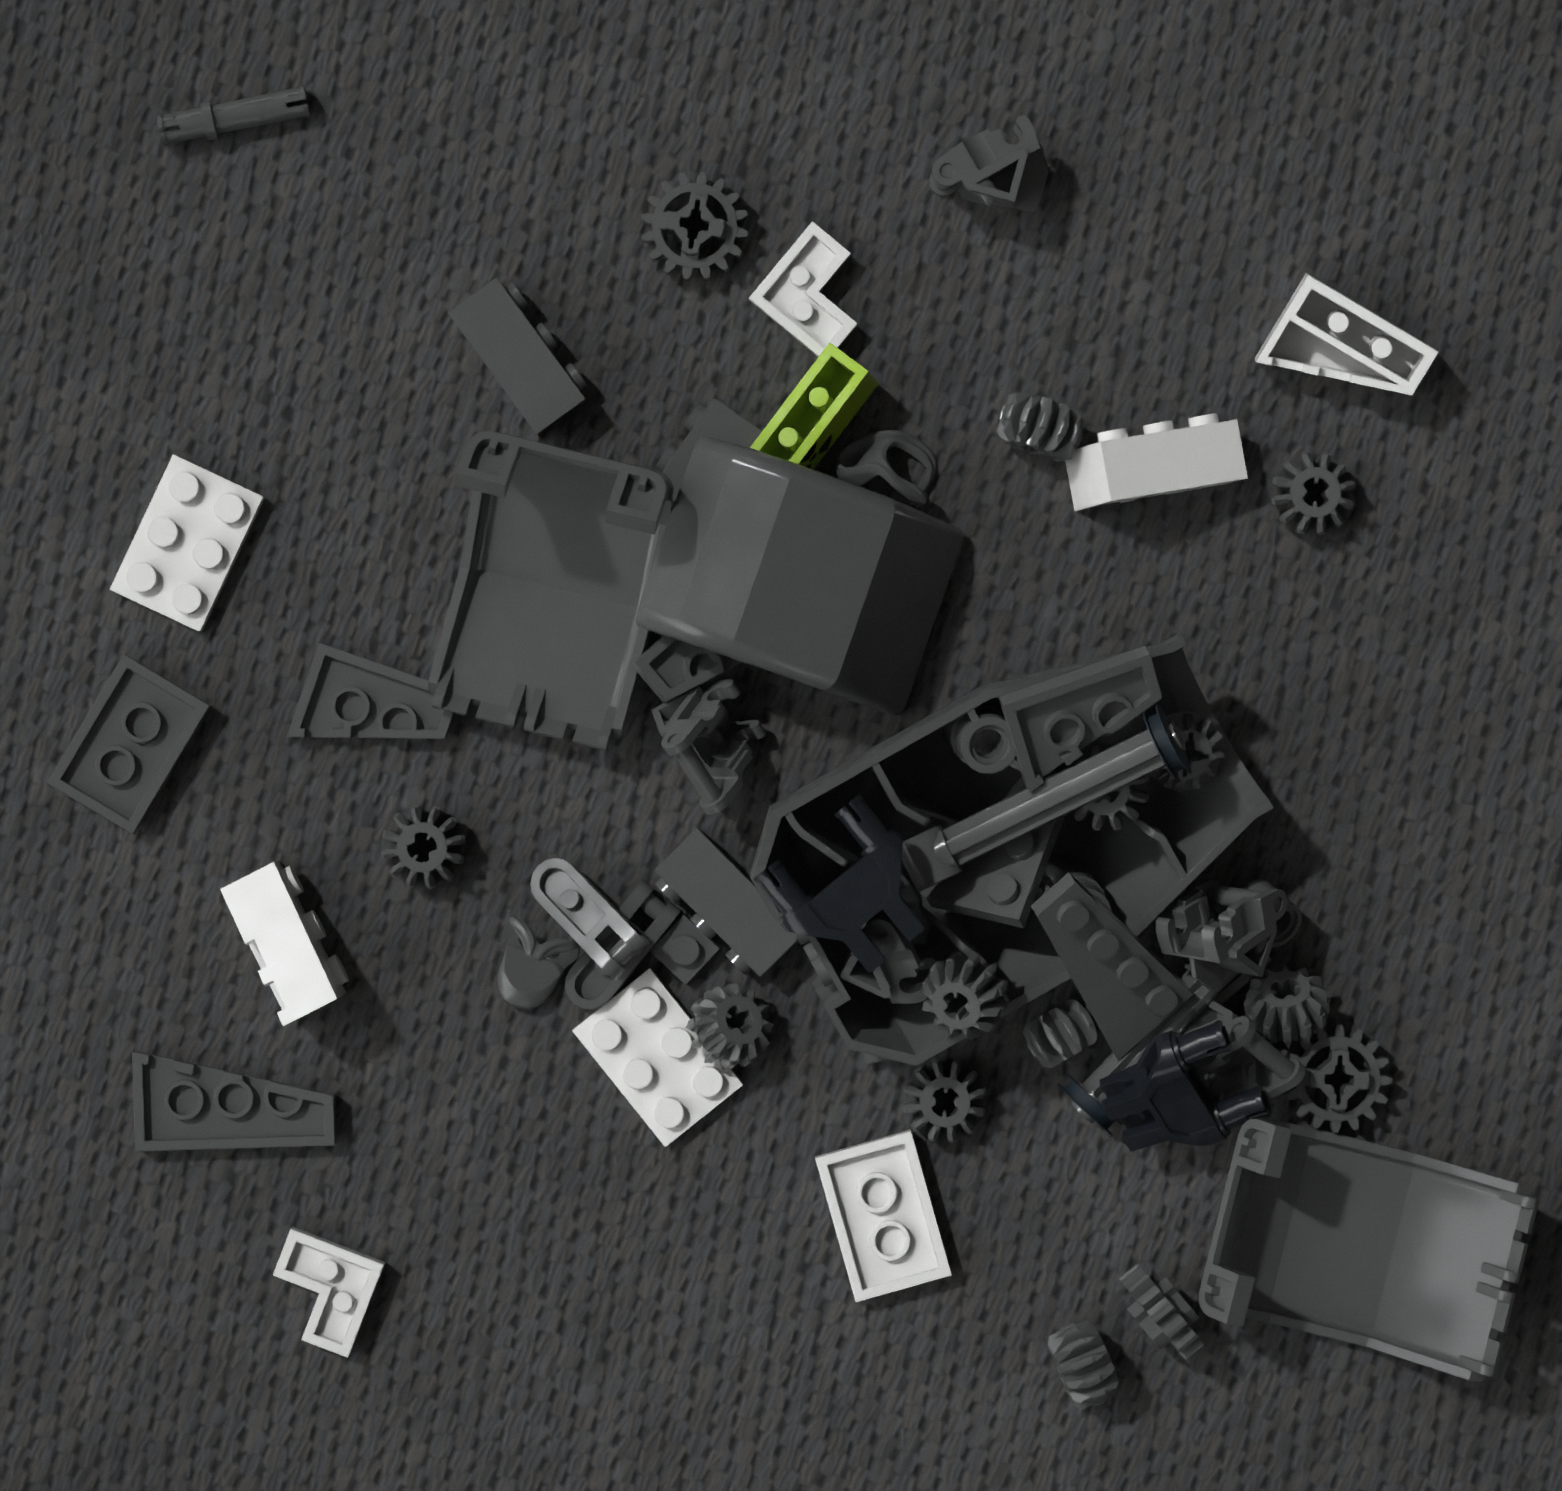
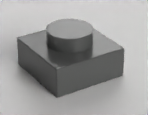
M683 914L650 949V952L686 985L720 948Z

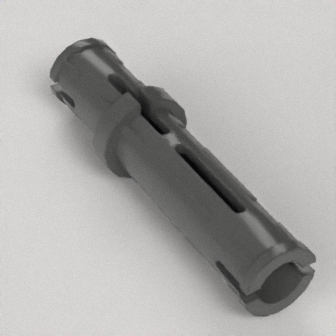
M300 85L296 88L211 105L209 100L200 102V108L164 115L158 114L157 123L159 129L176 125L180 126V129L162 132L160 134L162 144L165 147L169 146V144L206 136L208 141L219 139L218 134L301 117H311L308 103L287 106L289 102L307 98L305 87Z

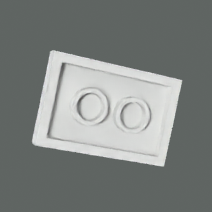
M173 454L109 590L202 632L265 497Z
M649 968L572 1031L666 1147L743 1086V1083L732 1069L723 1070L719 1059L713 1063H704L706 1050L703 1046L691 1048L692 1041L698 1037L697 1033L685 1028L691 1018L653 970Z
M911 1130L815 1156L855 1302L952 1275Z

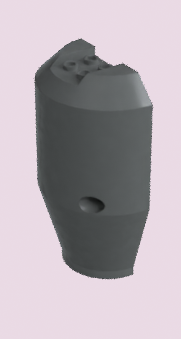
M1176 634L1160 644L1146 647L1151 655L1162 699L1145 711L1150 716L1156 714V704H1158L1166 716L1188 711L1198 713L1209 719L1223 736L1221 742L1225 757L1220 759L1216 769L1217 776L1210 777L1201 785V789L1182 790L1179 793L1161 786L1149 774L1150 779L1148 781L1135 785V789L1144 790L1150 794L1149 800L1146 803L1130 800L1141 813L1135 821L1128 818L1120 810L1123 819V827L1120 830L1112 828L1108 815L1105 817L1102 828L1097 831L1092 829V820L1095 813L1090 811L1081 821H1077L1074 818L1077 810L1067 814L1034 902L1070 872L1135 936H1138L1257 817L1273 809L1270 800L1262 792L1240 760L1208 705L1185 657L1183 647L1187 644L1182 635ZM1122 653L980 686L770 805L750 878L775 922L780 921V917L783 914L753 879L765 870L773 881L780 886L779 881L768 869L771 864L780 859L783 862V866L807 895L812 892L815 896L862 858L860 853L863 851V848L839 818L837 819L834 815L846 805L858 821H861L860 816L849 804L852 799L861 794L863 800L887 830L893 828L895 831L899 830L901 832L903 842L938 825L947 828L1002 801L1021 778L1022 774L999 697ZM1143 712L1112 735L1104 733L1081 750L1082 756L1086 759L1091 757L1090 749L1095 745H1100L1104 751L1147 730ZM1188 738V741H1185L1187 758L1196 757V754L1201 755L1200 751L1190 746V738ZM1064 762L1042 779H1047L1073 766L1074 763L1072 762L1067 766ZM1114 791L1108 795H1112L1115 798H1117L1119 792ZM901 860V867L906 869L903 861ZM936 885L920 892L923 910L931 927L926 943L913 944L914 948L918 951L935 949L938 952L937 961L947 960L952 953L960 951L966 959L972 954L979 952L981 965L985 967L997 963L994 977L1008 981L1007 989L1003 995L1009 999L1008 1008L1000 1018L1071 979L1032 908L1025 927L1020 928L931 907L926 897ZM794 933L801 945L810 940V943L803 946L818 974L812 981V984L849 1050L917 1066L967 1038L962 1031L959 1036L951 1039L949 1027L945 1024L933 1028L936 1014L922 1010L924 1001L912 1004H892L889 998L880 997L839 978L841 973L839 965L848 949L844 941ZM931 968L918 970L916 977H906L903 980L908 984L924 982L929 976Z

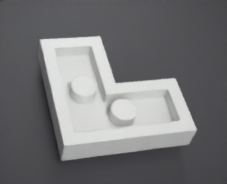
M812 221L752 293L749 301L817 357L820 356L829 342L839 348L857 326V323L821 294L820 291L849 258L851 253Z
M292 1227L273 1276L319 1293L301 1340L348 1358L385 1262Z

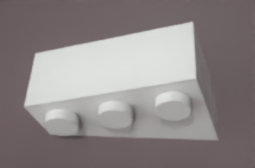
M1306 273L1256 355L1255 361L1257 363L1413 395L1437 356L1438 351Z
M1218 413L1189 418V427L1174 429L1173 421H1164L1144 425L1143 435L1128 437L1127 428L1097 433V443L1075 449L1072 459L1065 460L1074 511L1248 479L1238 420L1219 422Z
M275 861L220 889L245 944L250 946L261 968L258 973L263 984L266 987L270 985L282 1009L277 1014L283 1026L346 994L342 984L349 981L348 975L336 954L328 958L320 942V939L326 937L325 930L314 910L305 913L297 897L304 890L291 866L283 869L280 862Z

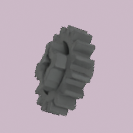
M683 172L679 173L680 186L673 188L670 183L664 180L661 182V187L665 195L661 199L649 195L647 198L648 203L655 211L654 214H641V222L652 226V231L641 235L643 243L656 244L657 247L649 255L653 262L663 257L667 259L664 268L666 274L670 275L677 267L682 268L684 281L689 282L693 270H700L703 279L707 281L710 280L711 267L716 265L724 273L729 270L725 260L727 255L736 258L741 257L742 251L734 243L735 240L748 239V231L737 227V223L747 219L748 214L747 210L734 211L733 206L739 201L740 195L738 192H734L725 196L722 193L725 187V180L722 178L716 181L712 187L707 185L706 172H700L696 183H689L688 177ZM690 195L689 203L679 211L665 212L675 200ZM708 198L715 200L723 208L728 222L723 219L714 218L707 208ZM700 205L699 213L702 224L709 226L708 231H699L697 239H694L693 248L690 249L688 231L686 228L681 227L682 222H690L692 215H695L696 206ZM661 232L673 234L682 244L681 256L669 249L664 242ZM712 241H724L720 249L714 254L699 259L700 251Z
M1334 1023L1332 1035H1327L1325 1031H1323V1034H1314L1315 1040L1309 1042V1045L1297 1040L1299 1046L1303 1049L1300 1054L1286 1053L1288 1059L1296 1058L1305 1066V1075L1297 1086L1284 1092V1096L1287 1100H1300V1103L1294 1110L1297 1116L1302 1117L1309 1112L1313 1113L1310 1125L1316 1129L1322 1125L1324 1120H1328L1330 1131L1333 1133L1339 1132L1341 1121H1346L1351 1129L1357 1130L1359 1129L1357 1118L1359 1115L1363 1114L1369 1119L1374 1120L1376 1115L1370 1107L1375 1101L1386 1104L1388 1100L1379 1092V1087L1392 1084V1078L1380 1074L1379 1069L1385 1067L1389 1060L1385 1056L1374 1057L1373 1053L1376 1051L1379 1043L1374 1039L1366 1041L1364 1044L1360 1043L1363 1031L1356 1027L1347 1037L1345 1036L1343 1025ZM1327 1047L1326 1057L1315 1067H1307L1311 1057L1322 1048ZM1348 1047L1355 1049L1363 1057L1368 1070L1356 1069L1349 1061ZM1339 1063L1340 1071L1348 1074V1081L1340 1082L1338 1090L1334 1093L1333 1086L1325 1082V1075L1333 1074L1335 1066ZM1305 1086L1318 1088L1323 1093L1325 1109L1318 1107L1312 1102ZM1359 1089L1366 1090L1362 1098L1355 1105L1347 1108V1100Z
M1136 1264L1119 1278L1136 1300L1127 1308L1128 1312L1159 1350L1168 1343H1171L1189 1364L1207 1349L1190 1328V1325L1198 1320L1199 1317L1166 1277L1155 1285L1143 1269Z

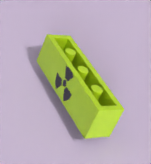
M829 342L750 448L814 470L879 382L867 369Z

